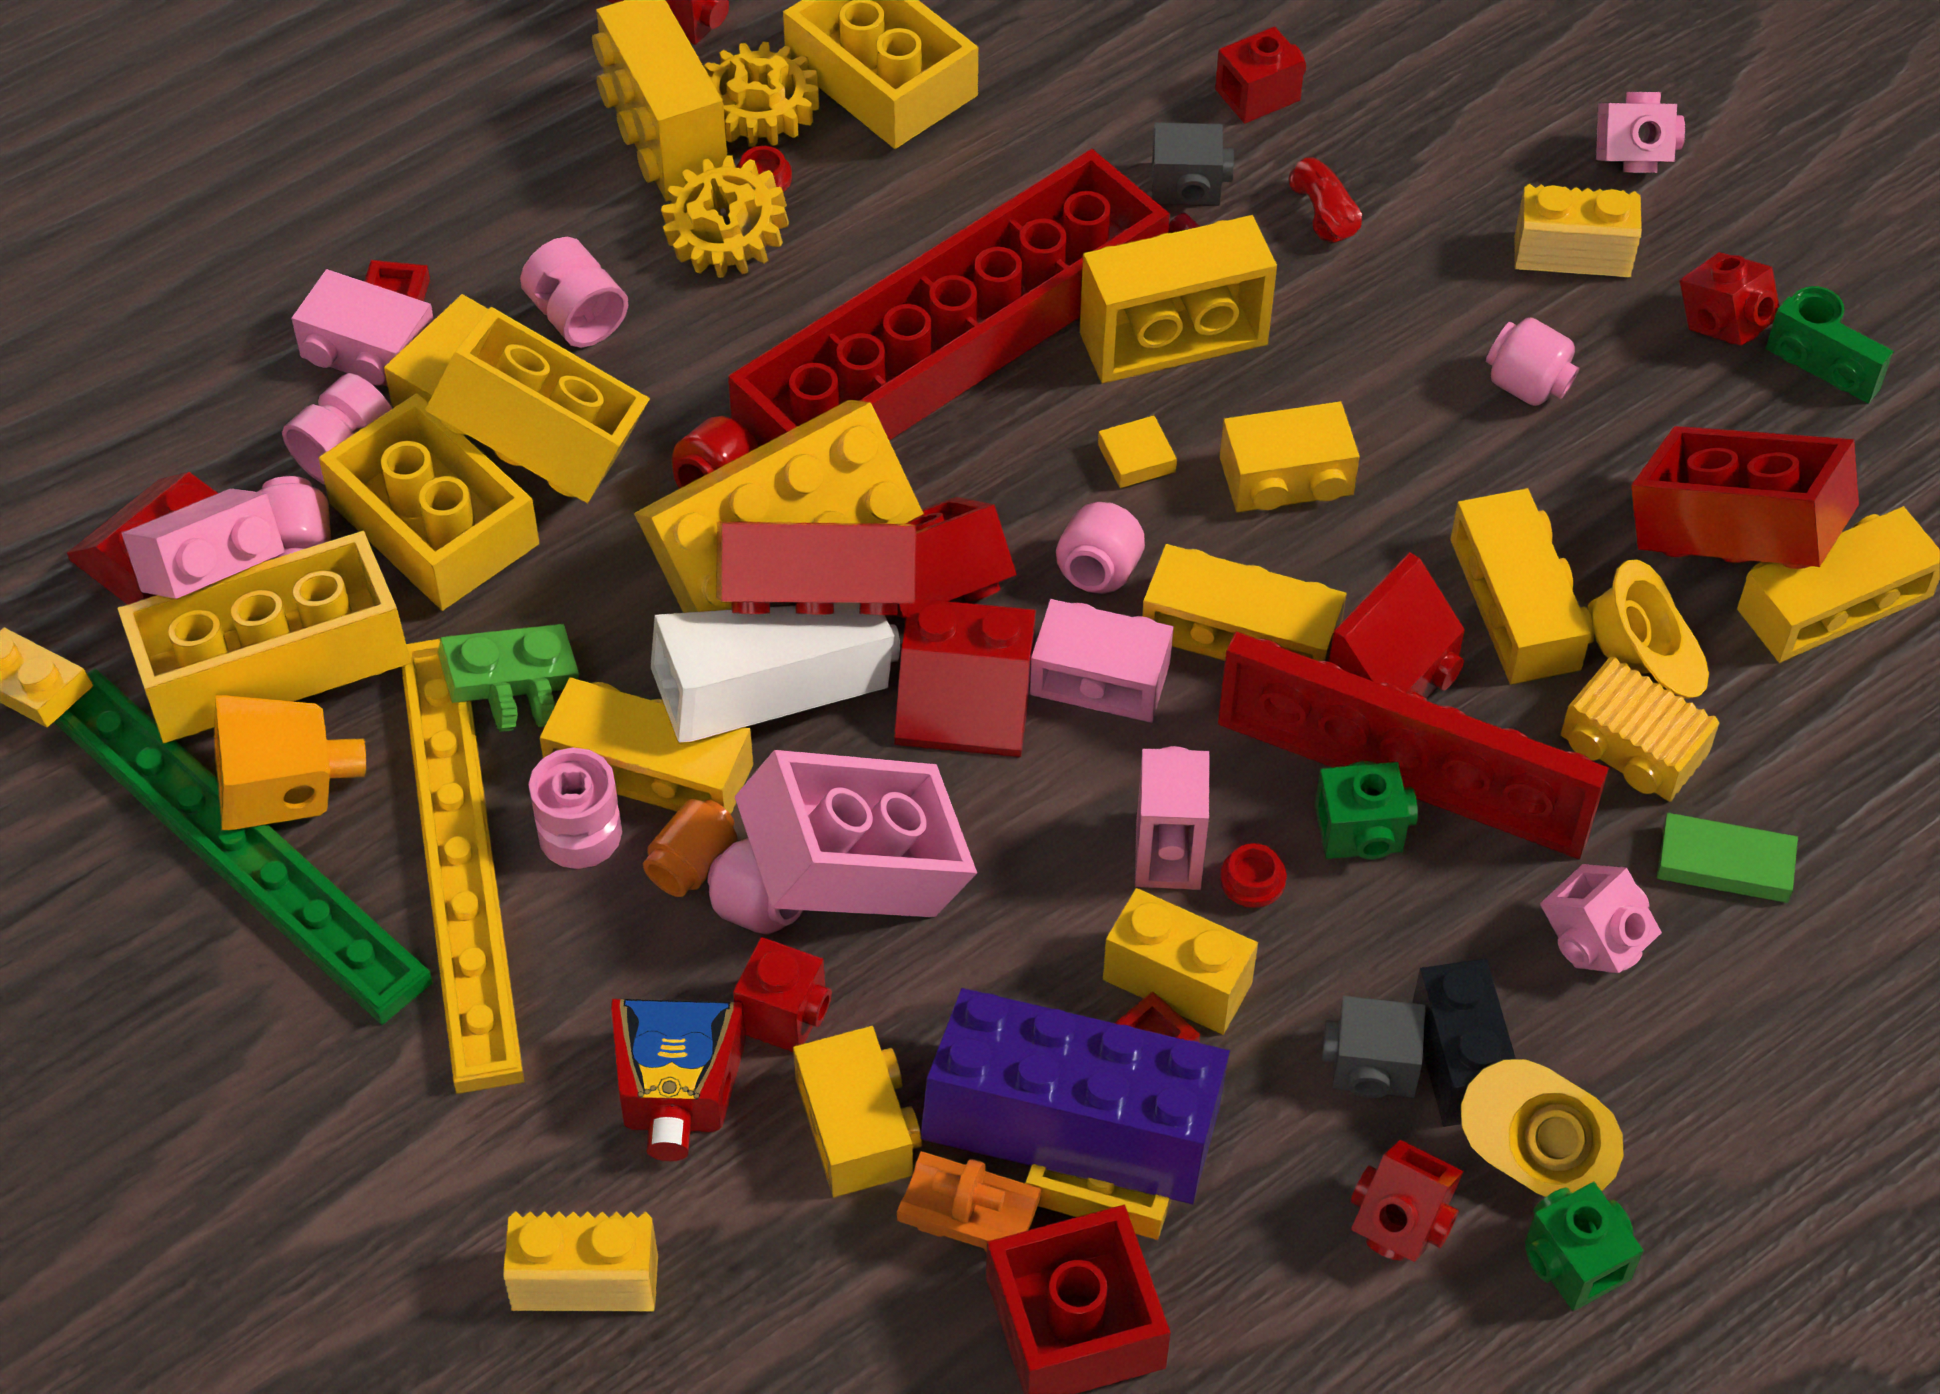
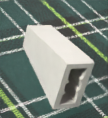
M834 603V614L826 615L796 614V605L770 607V614L732 613V610L655 615L651 670L678 742H691L888 688L891 662H897L900 656V638L896 625L889 624L885 615L859 614V603Z

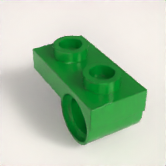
M1809 286L1798 290L1792 297L1788 296L1776 312L1765 349L1781 357L1786 362L1806 370L1834 385L1839 390L1847 392L1869 404L1881 389L1894 351L1841 324L1845 308L1841 298L1833 291L1819 286Z

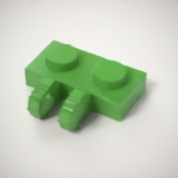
M564 624L440 638L438 655L452 703L488 699L493 718L495 719V725H497L499 732L511 731L516 727L518 713L516 703L513 700V696L527 694L536 725L544 727L555 707L552 691L563 690L569 677L578 679L579 676Z

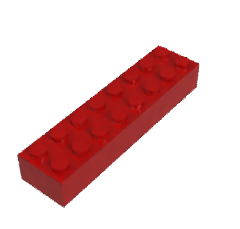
M1091 148L728 375L731 419L737 420L748 428L760 447L847 400L866 401L872 403L890 441L1079 318L1081 311L1083 253L1168 233L1170 213Z

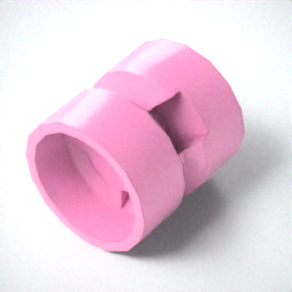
M562 237L551 240L537 249L523 267L520 277L522 290L542 313L547 315L548 320L571 346L580 348L593 346L610 336L624 320L629 306L628 296L604 269H601V265L578 239Z
M347 373L342 375L319 396V406L314 404L307 406L283 427L282 436L290 454L311 477L324 485L318 457L392 409L385 397L370 382L355 374Z
M567 748L557 750L544 757L532 770L528 784L540 848L549 860L562 867L582 869L596 866L613 854L619 846L622 835L613 770L602 756L588 749Z

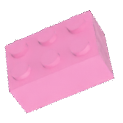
M774 750L735 795V800L773 909L936 917L977 874L937 764Z

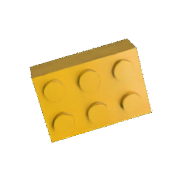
M624 0L596 9L599 33L592 35V43L597 60L604 74L597 76V85L606 108L615 107L617 111V122L624 142L627 145L635 144L637 147L638 163L646 182L655 181L667 202L671 200L668 193L670 186L684 188L686 185L682 174L684 170L688 169L696 175L703 173L702 165L705 159H709L713 163L714 168L723 166V161L727 156L723 100L666 0Z
M801 0L783 11L785 46L791 49V60L805 56L808 59V70H816L818 87L894 149H897L978 96L979 47L919 0Z
M1253 215L1217 221L1201 227L1174 233H1164L1148 239L1117 246H1107L1100 250L1083 253L1079 333L1101 384L1268 345L1277 264Z
M490 307L454 352L425 411L439 418L440 422L450 431L460 435H469L490 447L506 463L514 466H523L546 479L549 485L557 492L565 496L577 497L588 504L620 454L650 398L495 308Z
M416 393L318 458L329 503L359 532L364 530L368 541L441 611H444L540 543L532 498L464 435L450 431L440 422L439 418L425 411L428 402Z

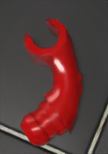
M1304 158L1299 161L1289 174V185L1295 193L1309 196L1314 208L1313 229L1321 240L1333 243L1354 236L1361 228L1362 212L1351 199L1331 168L1316 158Z

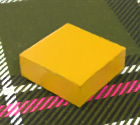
M1155 415L1099 431L1098 446L1120 488L1176 472L1177 458Z

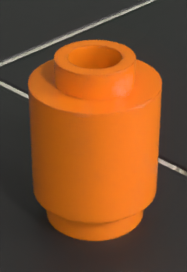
M687 800L647 848L649 856L643 862L645 873L656 886L675 897H683L689 890L699 889L708 878V872L714 859L738 840L736 831L733 828L735 825L733 817L722 805L715 801Z

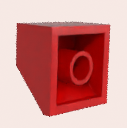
M190 472L158 479L67 552L68 558L127 605L157 596L141 592L122 533L218 493Z
M954 497L922 509L924 514L906 523L916 526L915 598L950 601L964 595L965 601H974L1000 591V581L1017 575L995 504ZM898 603V614L896 616L907 617L909 603Z
M1409 552L1334 630L1329 662L1339 666L1346 672L1377 683L1394 685L1404 693L1427 701V698L1437 688L1443 691L1448 689L1462 670L1464 659L1459 655L1465 629L1422 560Z
M915 598V603H909L901 650L894 745L1021 757L1030 692L1031 657L1035 648L1036 610Z

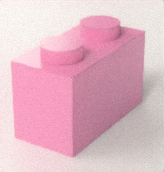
M328 269L325 270L291 318L302 358L319 367H331L358 375L372 385L387 386L384 366L434 320L430 303Z
M231 488L122 533L141 592L174 599L285 553L267 493Z
M1050 599L1031 657L1030 695L1152 723L1170 665L1174 626L1157 623L1147 617H1130L1098 610L1084 603H1067Z
M1178 746L1162 749H1142L1136 819L1135 887L1201 890L1209 822V751H1192Z

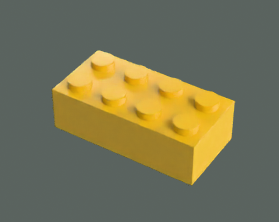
M847 400L634 513L683 613L732 610V602H721L716 598L717 522L906 524L924 514L872 403L857 400Z
M364 530L259 563L177 599L157 595L117 608L163 744L213 728L216 695L297 701L411 663L397 607Z

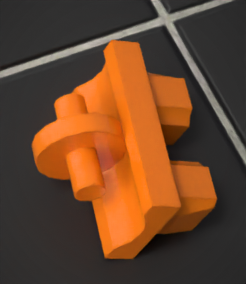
M920 1151L909 1187L897 1210V1221L917 1227L919 1231L938 1237L946 1236L984 1248V1251L987 1252V1241L1029 1230L1041 1198V1188L985 1171V1163L970 1159L964 1165Z

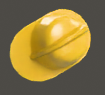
M1640 560L1624 561L1616 569L1612 583L1613 587L1603 595L1592 600L1588 605L1598 645L1607 658L1616 657L1620 664L1627 663L1631 670H1638L1640 674L1651 673L1658 683L1667 690L1671 689L1674 695L1682 696L1685 699L1699 697L1708 686L1709 672L1706 658L1695 636L1675 607L1665 583L1655 570Z
M1527 1059L1502 1060L1483 1068L1467 1086L1461 1102V1122L1471 1147L1489 1164L1535 1193L1546 1197L1561 1188H1569L1571 1193L1592 1182H1595L1599 1189L1603 1191L1616 1177L1624 1157L1623 1134L1614 1114L1596 1097L1548 1067Z

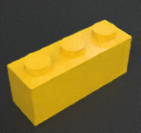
M1528 488L1458 501L1450 540L1509 684L1581 671L1588 644L1594 641L1592 617L1589 610L1585 606L1580 607L1573 593L1571 568L1565 558H1558L1552 544V528L1547 513L1544 510L1538 511Z
M1904 506L1881 516L1872 514L1861 519L1853 528L1840 534L1820 567L1810 566L1802 569L1785 567L1782 563L1759 562L1746 576V582L1737 610L1776 660L1781 663L1933 597L1940 580V549Z
M1165 544L1144 598L1142 617L1150 618L1157 623L1174 626L1173 647L1223 661L1226 658V650L1237 631L1256 639L1271 640L1286 650L1316 661L1329 662L1333 633L1342 623L1347 593L1331 589L1318 582H1305L1272 573L1259 566H1247L1210 556L1197 549H1184Z
M569 677L540 735L543 758L557 750L567 748L591 750L602 756L611 766L618 795L677 812L687 800L695 799L702 802L704 800L715 801L731 814L736 804L735 795L744 786L753 766L750 728L743 727L691 742H678L663 699L648 700L620 692L617 688L607 683H588Z

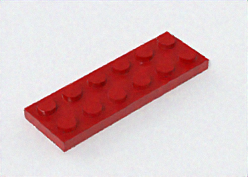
M1236 631L1226 650L1218 725L1332 768L1345 767L1359 761H1370L1376 764L1398 762L1403 786H1412L1416 799L1580 860L1589 839L1609 767L1595 763L1580 753L1565 752L1530 739L1517 730L1502 729L1472 718L1457 708L1440 706L1409 695L1394 685L1377 683L1346 672L1331 662L1316 661L1286 650L1268 639H1256Z

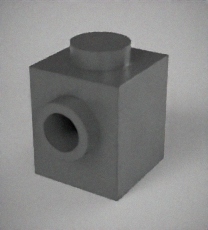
M1154 122L1152 199L1158 204L1220 205L1222 182H1232L1234 168V149L1223 148V124Z
M1343 996L1338 1021L1326 1020L1323 1036L1322 1061L1334 1062L1332 1089L1349 1090L1353 1094L1364 1098H1379L1385 1095L1414 1098L1422 1067L1425 1005Z

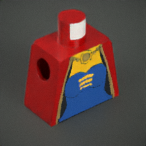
M612 999L611 1011L616 1065L624 1126L632 1130H648L646 1151L652 1158L669 1162L682 1160L688 1156L690 1131L715 1132L723 1127L745 1047L746 1033L743 1003Z

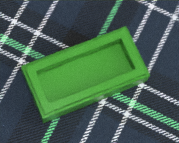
M1667 813L1662 830L1657 879L1788 903L1793 892L1798 836Z

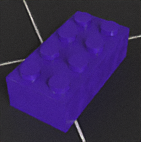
M961 988L927 1077L920 1139L1030 1166L1036 1164L1046 1167L1047 1170L1084 1179L1089 1177L1113 1183L1114 1186L1151 1195L1157 1194L1169 1197L1172 1200L1194 1204L1220 1109L1230 1050L1145 1031L1128 1025H1120L1072 1014L1059 1009H1051L999 997L990 993Z

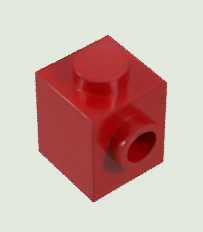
M1275 26L1218 50L1215 90L1241 121L1246 124L1301 100L1303 75L1306 72L1305 58L1298 46L1290 44Z
M761 937L733 991L734 1002L743 1003L746 1036L793 1052L794 1046L805 1044L813 1026L819 1027L823 1022L830 1005L832 990L825 987L823 958Z

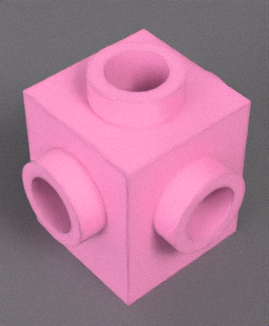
M1626 92V103H1598L1596 160L1623 161V172L1657 173L1658 161L1675 162V150L1683 148L1685 139V121L1682 115H1677V104H1660L1661 92ZM1643 124L1645 127V136L1642 140H1640L1638 131L1640 126Z
M1582 864L1540 903L1558 936L1560 951L1575 968L1609 973L1625 971L1641 959L1642 951L1662 933L1649 910L1647 896L1635 884L1626 867Z

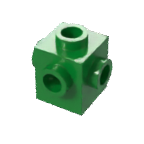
M1359 761L1345 767L1320 769L1314 805L1325 859L1356 856L1364 859H1379L1391 853L1403 852L1408 826H1415L1417 824L1418 809L1414 788L1412 786H1403L1398 762L1376 764L1370 761Z
M1595 1182L1571 1193L1569 1188H1561L1546 1196L1536 1205L1533 1210L1534 1217L1525 1240L1528 1260L1540 1279L1547 1283L1552 1281L1573 1312L1632 1280L1644 1250L1633 1236V1227L1625 1210L1615 1200H1607Z

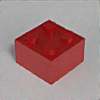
M1125 1204L987 1241L986 1280L1024 1394H1077L1166 1369L1171 1332Z

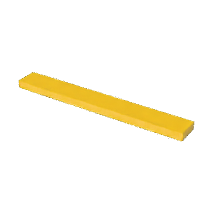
M440 639L406 644L411 663L401 667L453 1081L456 1094L525 1083L472 701L452 703L438 655Z

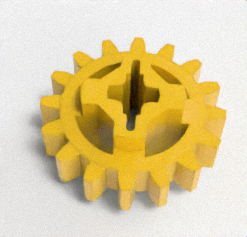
M763 41L759 51H751L746 43H741L739 46L740 54L733 56L731 53L722 50L719 52L720 65L710 62L704 65L706 72L723 100L726 141L730 143L741 135L747 137L749 147H755L758 138L766 137L772 146L778 145V134L784 132L786 135L796 138L798 136V123L811 126L813 123V111L819 110L816 70H808V59L805 56L791 60V49L788 46H784L775 53L770 51L769 42Z
M726 156L723 166L720 168H714L713 163L709 159H705L702 165L703 173L696 175L688 169L682 172L686 183L684 188L679 186H670L668 188L672 204L663 205L661 208L666 223L663 229L669 246L673 245L677 259L681 263L691 258L695 272L699 274L706 270L709 264L714 265L718 278H724L730 265H736L742 275L748 273L747 260L754 257L757 261L765 264L768 261L765 251L766 245L781 247L783 243L779 229L786 228L789 225L785 210L787 204L781 187H776L773 173L770 170L758 174L754 160L749 159L740 169L735 167L732 156ZM722 208L726 210L727 216L730 219V224L728 225L725 224L723 216H721L720 209Z

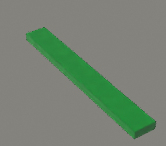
M96 668L87 673L93 687L56 719L54 723L375 1020L383 1025L433 984L431 973L424 965L268 824L235 830H222L217 778L175 740L163 744L157 724Z

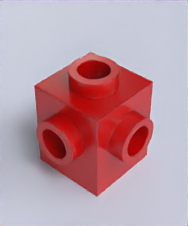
M1718 252L1679 280L1688 327L1691 331L1742 346L1755 339L1761 331L1774 322L1779 308V301L1772 266L1750 261L1739 255H1728Z
M1399 1140L1383 1155L1378 1169L1368 1165L1359 1179L1350 1203L1360 1207L1351 1230L1366 1237L1368 1247L1386 1258L1397 1261L1407 1258L1416 1262L1431 1244L1442 1248L1459 1213V1210L1450 1206L1449 1203L1464 1171Z

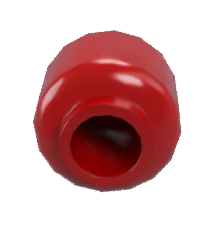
M725 416L708 418L675 445L672 453V469L677 486L680 489L758 448L755 437L748 428L737 420Z

